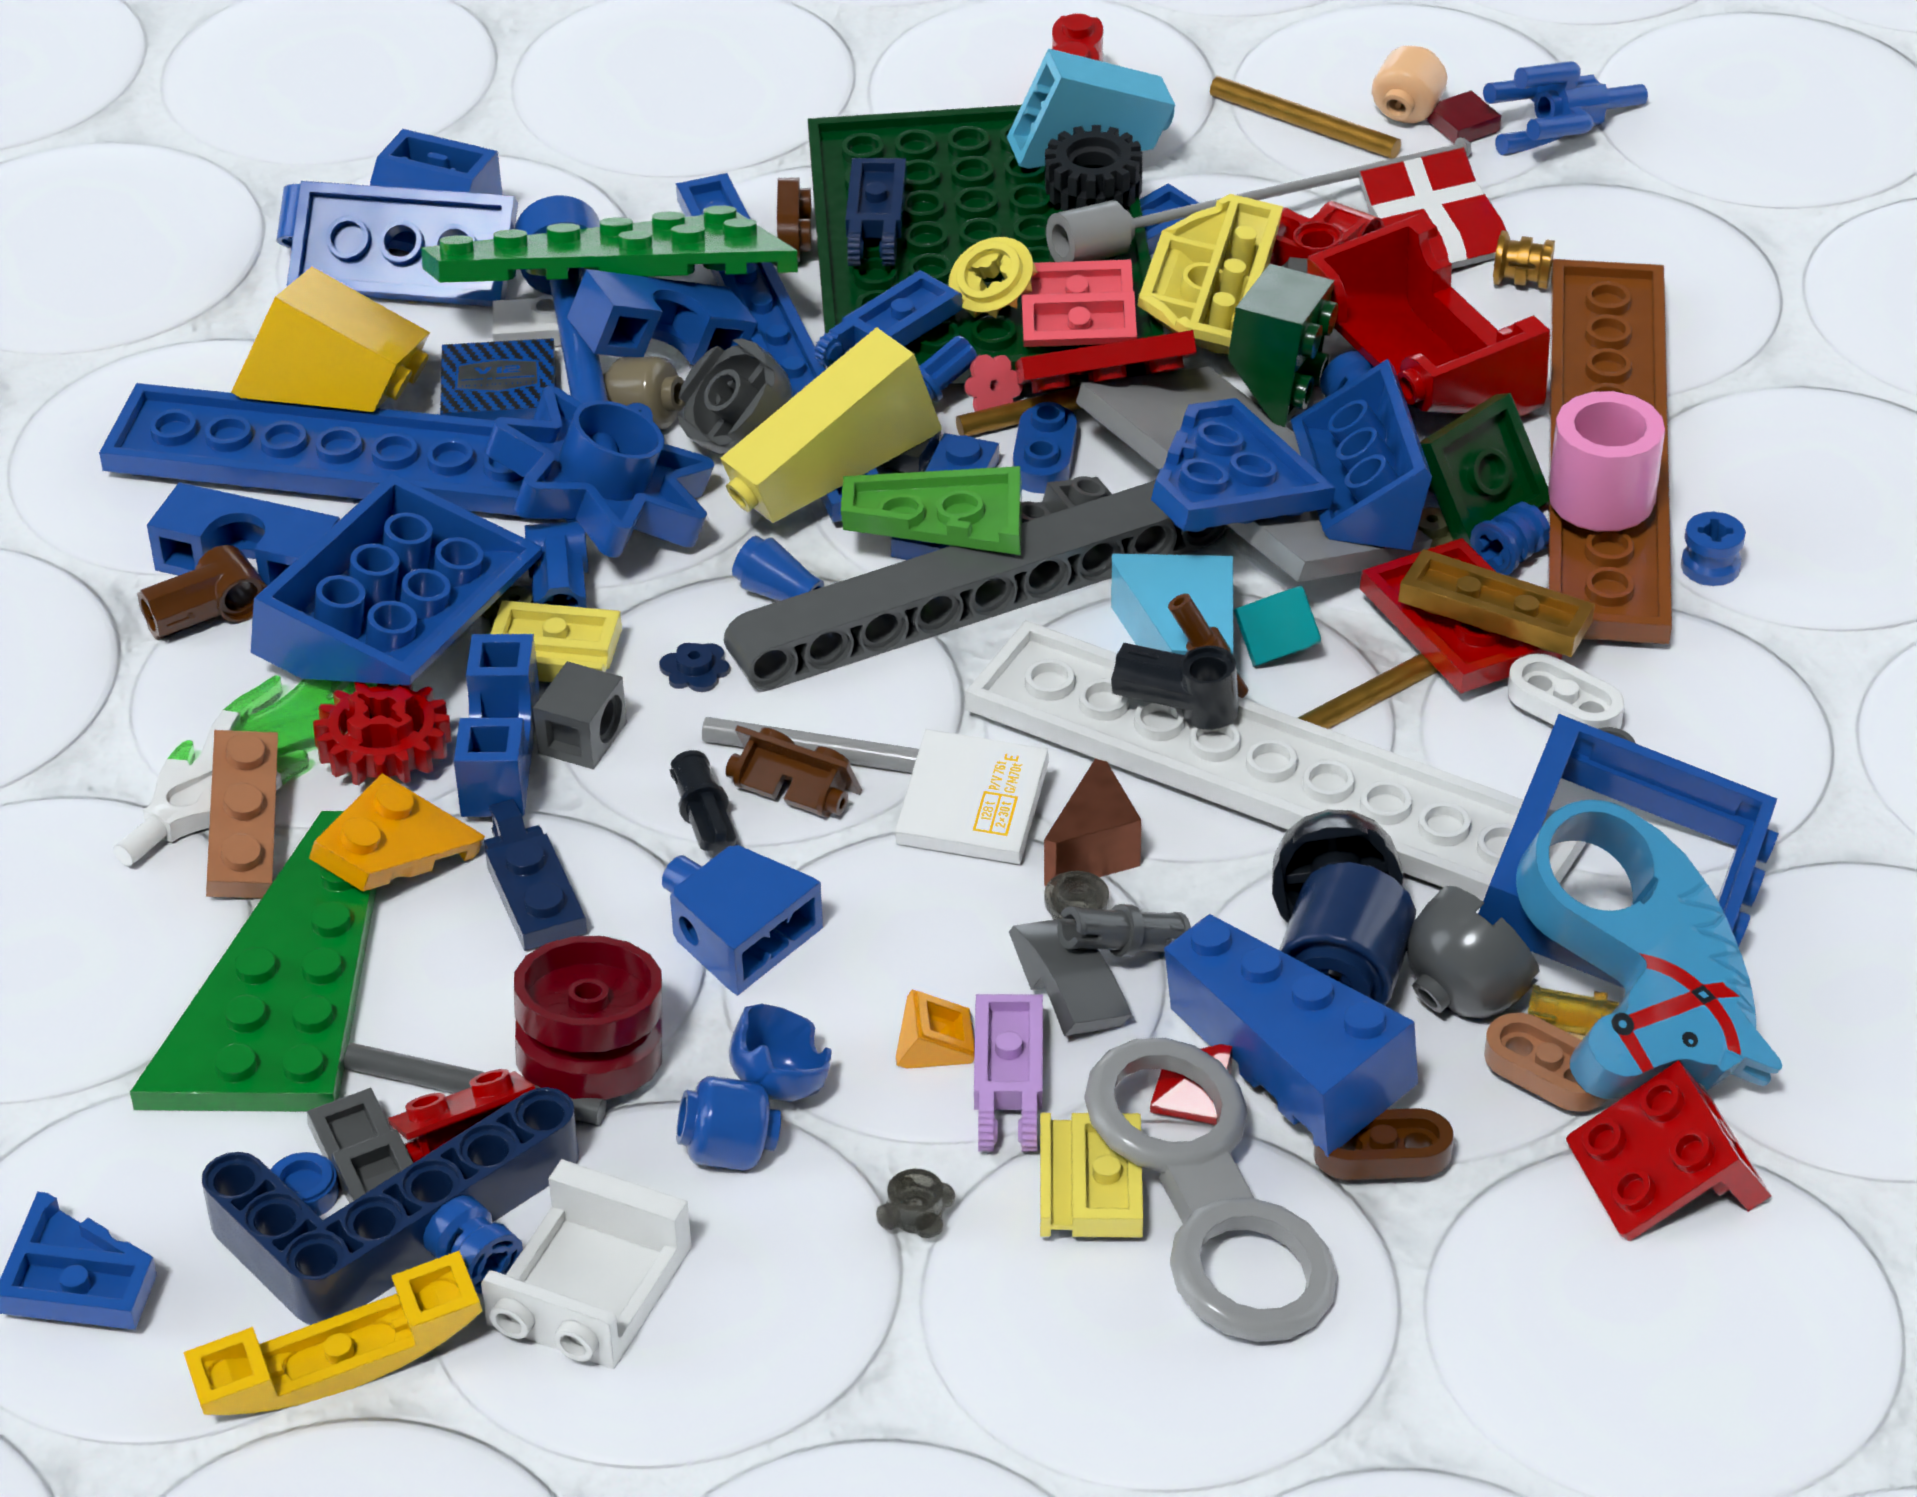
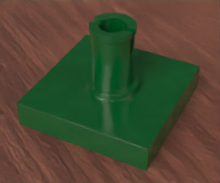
M1511 393L1496 394L1420 442L1432 475L1428 490L1436 496L1453 540L1463 538L1471 546V531L1478 523L1492 520L1500 513L1507 511L1512 505L1521 501L1540 508L1549 500L1547 483Z

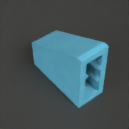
M1048 48L1007 135V139L1019 166L1024 168L1045 166V149H1048L1050 140H1058V134L1063 131L1073 135V128L1082 126L1085 132L1092 131V125H1101V132H1107L1110 127L1118 128L1119 136L1126 132L1132 135L1133 142L1138 141L1140 143L1141 151L1152 150L1155 148L1162 131L1167 130L1172 123L1175 103L1161 76Z
M1112 554L1111 608L1136 645L1185 655L1188 652L1186 649L1188 639L1168 609V604L1173 598L1187 593L1194 601L1209 627L1219 629L1231 649L1230 653L1233 655V556Z

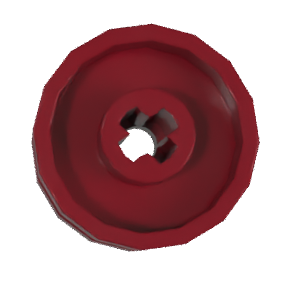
M572 936L546 943L524 957L514 972V1017L516 1018V1066L525 1079L540 1088L559 1089L572 1099L600 1098L604 1100L632 1093L652 1080L662 1064V970L651 954L630 942L606 936Z

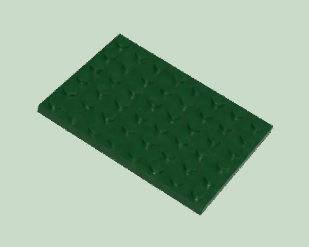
M1021 105L807 118L825 333H828L830 329L840 324L842 318L919 270L949 286L950 272L956 260L969 247L985 239L993 237L1012 238L1027 247L1034 263L1055 262L1047 244L1046 226L1052 214L1063 212L1061 210V203L1053 205L1050 202V194L1046 195L1045 166L1035 168L1020 167L1007 139V135ZM852 158H906L907 178L901 238H897L895 266H883L879 252L881 240H868L863 238L864 258L861 260V266H848V238H846L845 219ZM1135 196V203L1130 207L1123 204V208L1131 214L1132 218L1143 216L1139 197ZM1145 227L1135 229V236L1126 254L1102 259L1132 261L1137 339L1164 335L1163 325L1137 306L1138 298L1151 263ZM999 272L995 278L987 277L982 280L988 288L993 281L1002 282V280L1005 281V278ZM1020 295L1017 300V309L1007 305L1000 309L997 318L988 313H982L974 318L966 309L962 308L961 311L904 347L914 353L920 366L955 336H962L973 346L977 356L989 355L994 358L998 355H1005L1011 361V370L1016 371L1015 362L1021 357L1096 345L1024 347ZM1144 365L1128 367L1126 370L1128 373L1144 370ZM970 368L951 384L965 385L966 380L972 377ZM1085 374V375H1078V376H1073V377H1087L1088 375Z

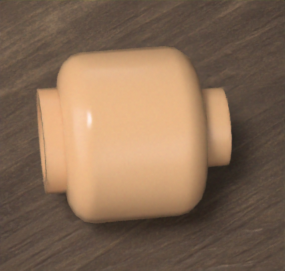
M1401 46L1394 49L1383 62L1373 79L1371 93L1374 103L1390 119L1402 123H1418L1426 120L1433 112V109L1446 90L1448 76L1445 66L1435 53L1429 49L1418 46Z

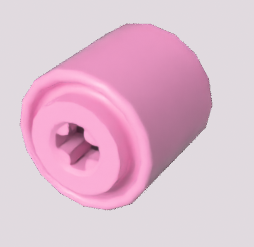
M1615 391L1583 394L1574 397L1561 407L1555 424L1548 493L1551 506L1562 519L1579 528L1596 532H1619L1637 526L1650 516L1656 502L1665 435L1663 418L1651 404L1636 396Z

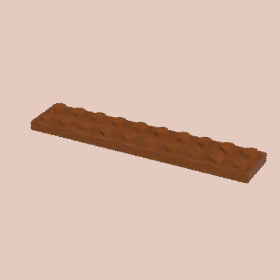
M1553 259L1550 324L1549 479L1556 418L1561 407L1574 397L1590 392L1615 391L1636 396L1651 404L1662 416L1665 435L1656 502L1650 516L1637 526L1619 532H1596L1579 528L1562 519L1551 506L1549 498L1548 523L1550 530L1547 588L1595 603L1592 624L1583 639L1669 644L1672 629L1664 265Z

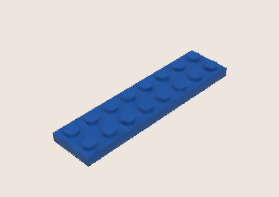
M136 383L99 452L102 471L127 473L134 476L145 475L182 479L190 482L201 481L238 485L245 488L256 487L293 491L300 494L311 493L348 497L356 500L364 499L385 478L393 474L470 512L478 511L519 516L514 511V505L524 477L493 460L485 453L495 420L381 408L374 412L246 399L229 392Z

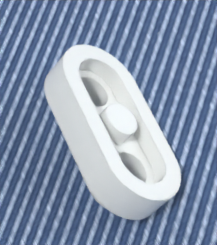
M1547 654L1526 655L1517 659L1512 664L1509 672L1508 696L1519 708L1552 725L1555 724L1558 714H1561L1597 729L1603 727L1620 729L1624 698L1621 692L1611 684Z

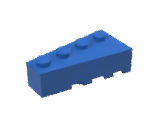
M1208 914L1164 947L1171 1010L1210 1046L1218 1044L1232 1046V1058L1239 1065V1074L1254 1088L1262 1085L1277 1100L1278 1111L1293 1125L1301 1122L1313 1133V1144L1316 1147L1319 1146L1327 1157L1418 1084L1415 1022L1211 914Z

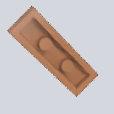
M214 730L206 897L262 898L272 884L278 732Z

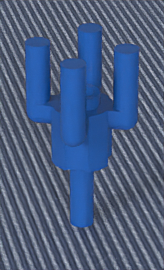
M1567 61L1517 68L1514 73V80L1485 84L1483 97L1488 104L1530 99L1534 102L1537 118L1528 121L1527 130L1503 133L1496 137L1495 146L1497 152L1501 155H1506L1559 140L1562 136L1587 133L1592 127L1600 126L1605 121L1607 109L1645 104L1648 99L1647 88L1643 84L1607 88L1606 84L1600 83L1594 74L1580 76V66L1576 62Z

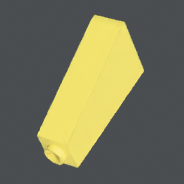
M876 327L724 454L720 459L730 479V482L726 484V489L736 504L746 512H750L754 508L769 521L775 523L843 486V476L863 475L935 436L942 428L914 353Z

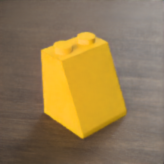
M310 267L275 296L231 393L246 399L374 412L389 397L396 401L408 382L411 384L416 382L429 358V354L422 351L430 332L316 268Z

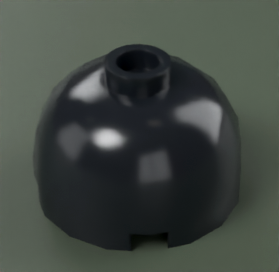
M1327 809L1302 818L1286 831L1273 858L1272 896L1280 916L1289 924L1303 884L1312 872L1328 864L1352 862L1371 866L1395 878L1403 885L1402 864L1390 835L1375 820L1352 810Z

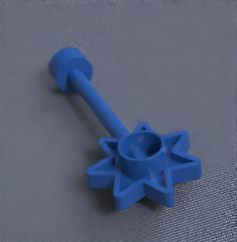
M555 195L542 198L529 205L519 216L515 229L526 231L527 235L547 233L548 226L560 223L576 224L580 226V229L600 227V220L594 209L586 202L571 196ZM570 268L568 279L547 280L546 276L530 275L525 272V269H520L522 276L531 287L541 293L552 295L570 395L557 387L547 386L543 389L533 420L499 417L494 423L485 453L493 460L524 477L514 505L515 513L529 519L578 521L600 552L612 558L621 556L634 530L683 547H694L707 516L706 510L695 498L701 497L704 494L715 465L713 460L702 454L664 444L663 434L653 422L652 410L648 406L641 403H632L626 406L608 401L600 356L592 352L567 318L586 271L585 268Z

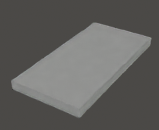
M1209 366L1098 382H1083L1077 396L1076 404L1159 471L1165 464L1168 450L1176 432L1180 430L1188 405L1237 398L1301 456L1293 431L1287 427L1273 424L1262 407ZM1317 510L1303 512L1299 516L1283 515L1258 519L1249 524H1227L1297 582L1360 572L1364 569L1420 552L1423 549H1429L1432 539L1419 529H1417L1412 551L1329 540L1323 532Z

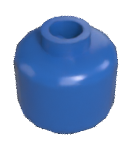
M707 1076L698 1083L694 1091L686 1089L683 1093L678 1112L676 1142L678 1145L686 1146L689 1158L695 1164L748 1171L757 1165L763 1150L775 1151L780 1135L781 1111L770 1109L769 1096L762 1084L745 1080Z

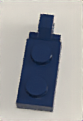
M514 799L489 805L493 821L491 829L494 837L484 840L487 869L523 950L527 951L541 947L549 942L587 934L586 917L547 833L543 834L540 825L525 829L522 815Z

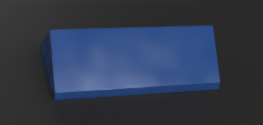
M1386 359L1292 418L1291 423L1301 457L1336 487L1331 507L1317 510L1323 532L1328 539L1412 551L1432 475L1395 368L1390 360Z

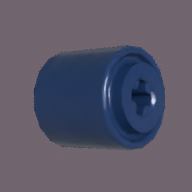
M1352 862L1328 864L1312 872L1303 884L1279 950L1386 1006L1392 997L1407 952V941L1412 924L1416 920V908L1409 892L1395 878L1374 867Z

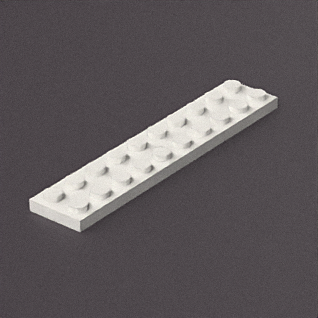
M1027 620L1022 623L965 691V709L967 711L1096 759L1107 761L1115 766L1287 830L1305 816L1327 809L1355 811L1375 820L1390 835L1401 861L1403 873L1443 888L1445 886H1457L1475 895L1481 901L1484 900L1523 803L1521 798L1238 697V715L1231 724L1214 730L1199 729L1191 726L1185 720L1182 709L1112 694L1111 677L1117 653ZM1548 809L1543 824L1555 812L1554 810ZM1564 841L1550 846V865L1559 884L1587 842Z

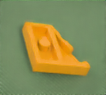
M382 773L314 841L309 859L364 892L387 885L396 877H414L430 872L433 869L435 860L459 854L464 861L473 859L478 855L485 836Z

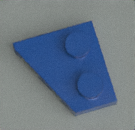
M37 1192L0 1278V1314L136 1330L157 1277L153 1256L130 1242L115 1240L111 1237L107 1228L90 1218H86L80 1223L59 1209L56 1197L46 1192Z

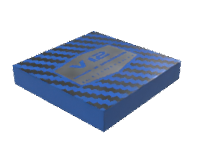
M554 338L442 345L440 415L495 421L499 417L533 420L543 389L547 386L556 387Z

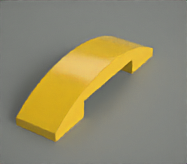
M460 1251L391 1275L396 1294L259 1344L254 1328L250 1327L183 1352L203 1414H250L302 1405L354 1389L389 1374L425 1355L464 1328L482 1312L479 1298Z

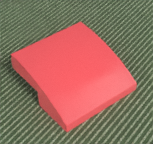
M1131 260L1034 263L1038 273L1031 277L1032 292L1021 294L1024 347L1102 345L1137 339L1135 292L1133 291Z

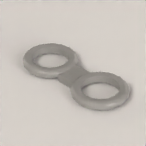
M1169 1038L1134 1039L1108 1050L1089 1073L1084 1100L1090 1122L1111 1150L1136 1166L1161 1172L1159 1179L1183 1223L1175 1233L1170 1256V1267L1179 1294L1199 1318L1224 1334L1254 1342L1289 1340L1314 1328L1333 1304L1337 1280L1336 1269L1329 1247L1307 1221L1281 1205L1254 1198L1230 1154L1243 1138L1247 1117V1108L1240 1085L1219 1060L1195 1045ZM1143 1069H1165L1183 1074L1199 1084L1212 1099L1218 1117L1217 1124L1208 1134L1192 1141L1169 1142L1150 1137L1132 1126L1118 1109L1114 1089L1125 1076ZM1251 1230L1269 1235L1287 1246L1301 1263L1306 1279L1305 1291L1298 1300L1281 1308L1257 1309L1238 1304L1219 1292L1205 1275L1200 1258L1201 1249L1209 1239L1226 1231Z

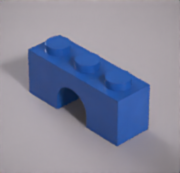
M586 269L567 316L568 320L594 354L617 357H644L652 338L676 348L691 365H695L707 351L716 346L725 351L732 346L738 345L733 341L735 339L743 338L750 341L758 323L730 287Z
M179 482L148 522L147 531L155 571L179 576L195 570L199 559L207 551L217 546L231 545L240 549L246 558L256 559L258 574L266 586H268L340 520V517Z
M472 634L466 670L469 718H460L454 755L461 817H491L489 805L514 799L522 817H524L535 733L533 707L539 700L540 692L534 634Z

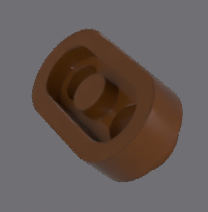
M800 177L778 178L777 238L797 250L798 263H800L801 252L811 251V188H800Z
M1421 1108L1387 1109L1343 1146L1331 1152L1329 1157L1324 1154V1151L1319 1146L1316 1147L1314 1145V1160L1323 1172L1344 1180L1427 1177L1443 1171L1449 1165L1452 1158L1454 1133L1449 1121L1434 1111Z

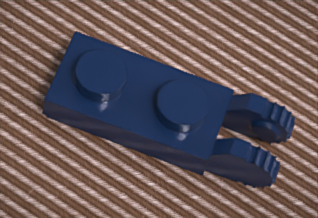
M852 158L845 219L846 238H848V266H861V260L864 258L863 238L881 240L879 252L883 266H895L897 238H901L907 178L906 158Z

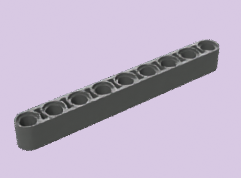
M1154 480L1021 523V555L949 546L747 611L737 616L728 625L723 641L726 649L753 687L764 691L776 689L1112 578V554L1183 555L1207 547L1223 535L1228 525L1208 527L1199 532L1183 531L1151 501L1155 485Z

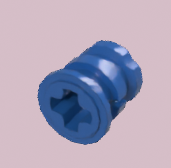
M1521 501L1512 505L1507 511L1500 513L1492 520H1485L1475 525L1471 531V547L1497 573L1509 575L1515 571L1519 563L1528 559L1532 554L1546 548L1549 542L1550 525L1538 507Z

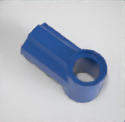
M578 521L525 525V539L543 547L542 556L528 569L529 578H533V603L587 608L584 573H589L584 529Z

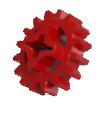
M355 682V691L352 694L341 690L333 692L334 705L321 704L318 707L320 719L313 721L315 744L318 748L320 763H330L331 773L335 777L351 772L352 783L358 786L367 777L377 779L382 773L388 777L397 776L405 784L411 782L410 771L414 769L429 774L433 771L432 758L445 759L447 756L446 743L452 742L450 715H447L445 700H434L433 688L429 686L416 692L413 691V683L411 685L398 686L377 683L375 687H368L363 682Z

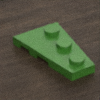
M1020 466L843 476L841 501L843 530L1021 555Z

